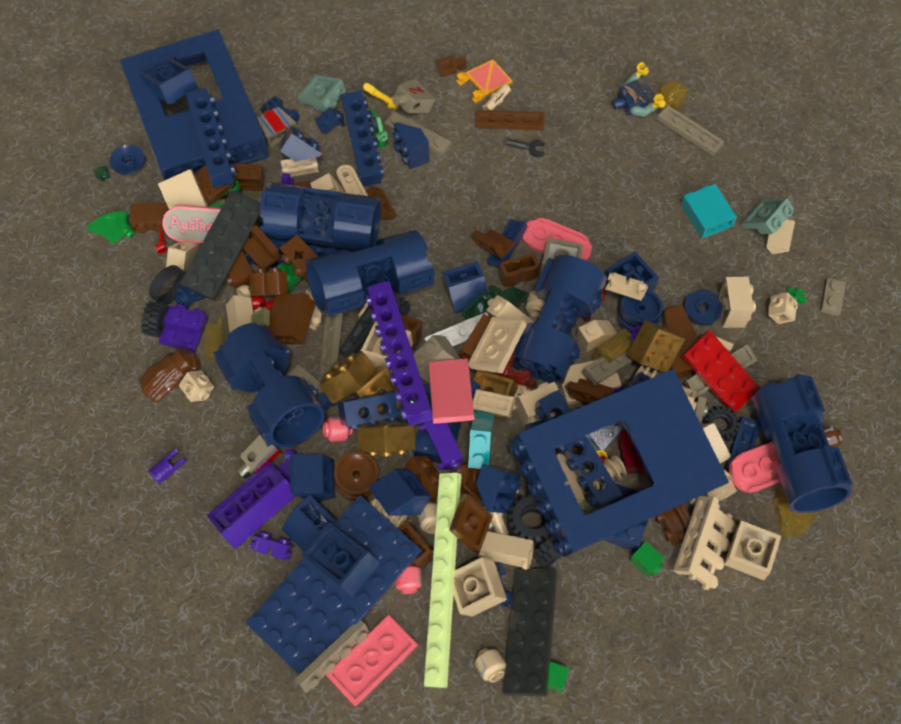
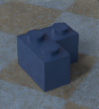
M635 251L608 268L605 273L607 285L609 283V274L616 272L619 275L626 276V280L632 278L644 281V284H647L650 291L656 288L659 279L657 274Z

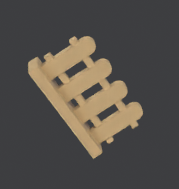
M715 496L698 497L673 569L678 575H689V579H697L702 583L701 588L704 590L717 587L718 579L714 576L715 569L721 570L724 567V560L720 557L721 551L729 550L730 542L726 535L727 533L735 532L736 529L732 515L724 514L719 510V500ZM714 523L721 528L720 532L713 528ZM708 542L715 546L713 551L707 547ZM702 560L708 564L707 569L700 565Z

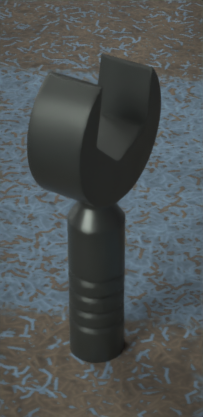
M507 138V146L529 149V153L533 157L544 156V152L536 150L537 146H545V143L541 140H534L528 145L526 142Z

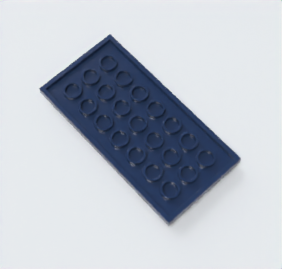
M361 496L353 502L334 524L336 528L380 562L354 596L349 595L304 557L246 622L299 675L347 629L363 620L422 552L417 545Z

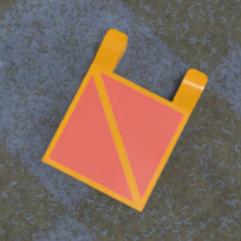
M493 59L468 72H460L457 75L459 78L457 83L459 85L466 83L470 79L479 89L473 92L475 97L472 100L475 103L497 91L502 84L509 85L513 82Z

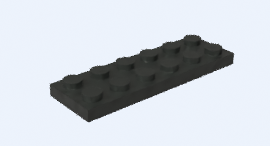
M231 190L181 280L180 285L213 301L216 300L251 235L250 228L255 226L260 219L261 202Z
M555 568L515 569L503 694L505 696L547 697L557 584V570Z

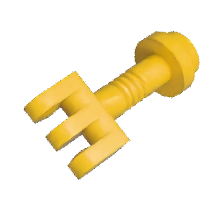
M368 83L364 84L363 88L371 95L386 102L389 109H397L399 105H394L391 97L383 94Z

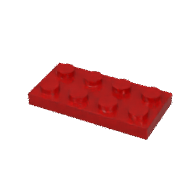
M711 330L706 331L682 355L683 359L727 409L729 407L732 408V413L734 411L737 412L760 389L757 383Z

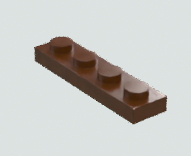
M476 110L475 128L544 130V112Z

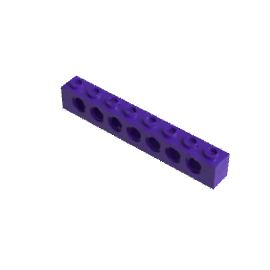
M390 281L367 287L369 295L365 296L368 306L373 307V310L370 311L373 322L377 321L378 326H375L377 336L383 339L380 342L382 352L388 355L385 358L387 368L393 371V374H390L392 384L398 387V391H395L398 403L402 402L403 408H400L403 420L407 419L409 426L433 420L428 398Z

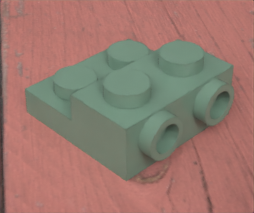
M315 75L297 99L300 103L313 105L316 111L324 112L329 107L332 109L336 107L337 100L341 97V94L346 93V88L339 78Z
M787 198L764 199L760 201L741 224L745 229H757L760 234H773L793 214L794 208Z

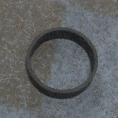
M176 265L164 268L153 279L149 288V296L158 303L166 305L172 303L178 286H181L180 282L186 272ZM178 273L174 286L165 295L159 297V292L164 283Z

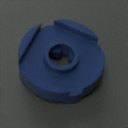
M703 289L689 294L684 303V309L689 320L700 326L713 325L719 319L723 308L722 303L717 299L718 296L709 290ZM701 305H705V308L708 310L703 311L700 310L699 307H701Z

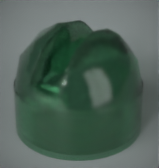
M101 166L94 171L96 178L101 182H105L110 177L106 166Z

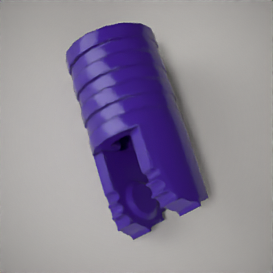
M176 447L148 470L150 476L158 484H161L187 462L184 457L178 460L173 467L170 465L168 460L177 455L178 450Z

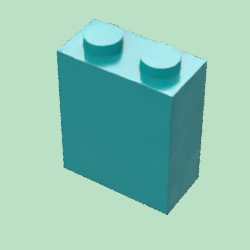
M716 184L704 186L698 191L687 193L681 203L683 210L701 238L733 227L737 218Z
M474 412V420L470 429L468 468L481 469L483 464L490 465L494 414Z

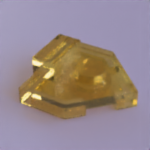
M786 497L773 499L781 539L801 538L818 513H795L790 510Z

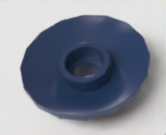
M124 145L113 151L109 162L111 168L116 173L129 175L141 169L145 162V156L139 147Z

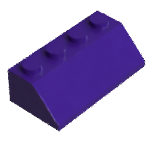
M268 462L207 516L220 534L235 549L244 543L256 530L260 529L266 521L276 515L282 507L292 501L296 495L291 494L289 482Z

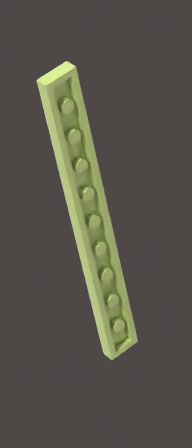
M439 473L424 679L425 687L447 688L457 549V537L449 531V528L460 502L461 474Z

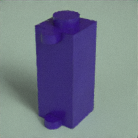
M429 420L419 427L420 431H427L442 462L437 466L439 470H453L464 462L447 423L433 424V420Z

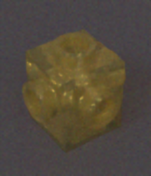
M670 80L667 85L664 84L662 86L660 94L664 97L663 100L666 106L669 105L678 111L686 100L689 88Z

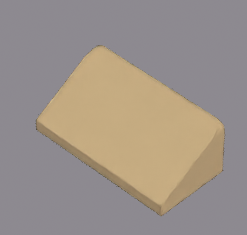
M785 220L777 232L769 234L766 247L771 254L789 252L795 225L794 220Z
M714 423L703 424V430L719 462L722 463L729 459L731 455Z

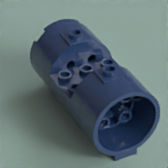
M273 182L269 183L270 188H266L265 191L263 190L260 217H262L264 225L260 226V230L268 238L289 241L298 235L308 244L355 251L376 245L381 220L380 198Z
M417 230L407 231L376 241L375 246L349 253L344 249L308 259L306 261L307 281L313 300L316 302L320 313L331 316L364 306L365 295H369L367 287L390 281L393 292L400 295L434 285L435 271L432 268V262H428L426 253L428 248L423 237Z
M558 255L554 259L548 257L534 290L538 299L544 300L546 303L537 323H526L527 325L508 361L509 366H513L517 370L522 368L528 373V376L548 382L549 384L553 382L557 384V381L561 384L564 383L571 365L573 366L574 361L578 360L581 351L577 341L570 337V329L576 324V316L589 317L595 313L596 309L600 308L602 302L600 295L607 281V277L602 270L592 263L574 256Z
M248 323L231 331L227 335L228 339L226 342L219 346V350L213 352L216 364L233 391L240 389L244 392H258L252 404L247 406V410L252 423L267 447L272 444L277 447H291L310 438L322 425L325 413L315 397L317 392L313 385L309 386L305 379L298 376H283L290 364L288 359L290 352L287 346H283L266 325L261 326L257 325V323Z
M797 374L794 377L786 378L787 382L775 385V382H772L756 392L753 400L767 441L774 442L777 450V456L781 462L777 468V473L790 510L795 513H812L831 508L845 501L852 493L850 486L853 483L839 447L830 446L822 427L825 409L812 376Z

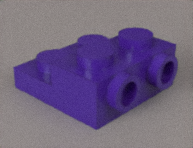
M177 304L175 307L170 306L164 319L165 327L158 341L159 344L173 348L185 346L196 353L208 322V318L204 314L205 312L198 308H195L193 311L187 310L181 304Z

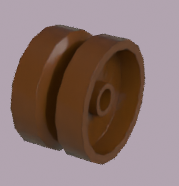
M359 451L343 455L336 463L334 469V481L339 494L349 501H355L359 496L368 499L373 495L369 488L379 479V469L376 461L370 455Z

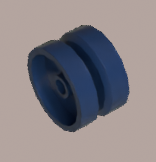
M648 289L641 301L624 295L617 317L620 328L625 333L632 335L627 330L642 325L645 320L658 325L663 312V303L655 292Z

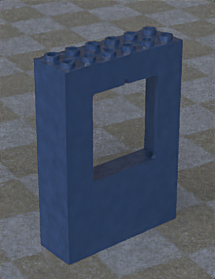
M219 29L120 59L164 180L190 169L195 174L206 165L190 109L171 116H165L158 96L138 73L166 57H170L184 66L205 60L208 61L223 97L220 100L214 101L215 105H212V108L217 109L219 118L216 119V122L220 121L223 129L220 135H224L227 146L224 149L229 150L231 160L228 161L229 163L250 164L269 158L264 135Z
M674 369L519 433L511 441L512 445H510L513 455L518 457L520 462L519 469L522 475L527 477L529 482L528 489L537 499V509L541 515H544L547 521L545 523L547 531L553 535L556 541L554 542L555 548L559 554H562V557L568 556L729 483ZM622 421L652 483V487L591 514L584 515L570 484L565 485V482L568 480L554 450Z

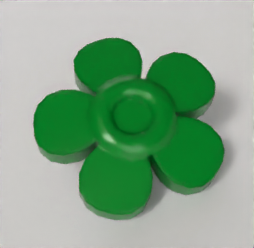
M790 287L787 290L796 299L798 306L799 303L804 304L806 302L802 289L799 288L795 291L794 288Z

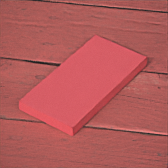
M468 359L429 362L433 424L474 420Z
M388 614L367 635V638L362 643L357 644L351 650L349 656L341 659L335 665L334 670L326 674V676L356 707L418 647V644Z

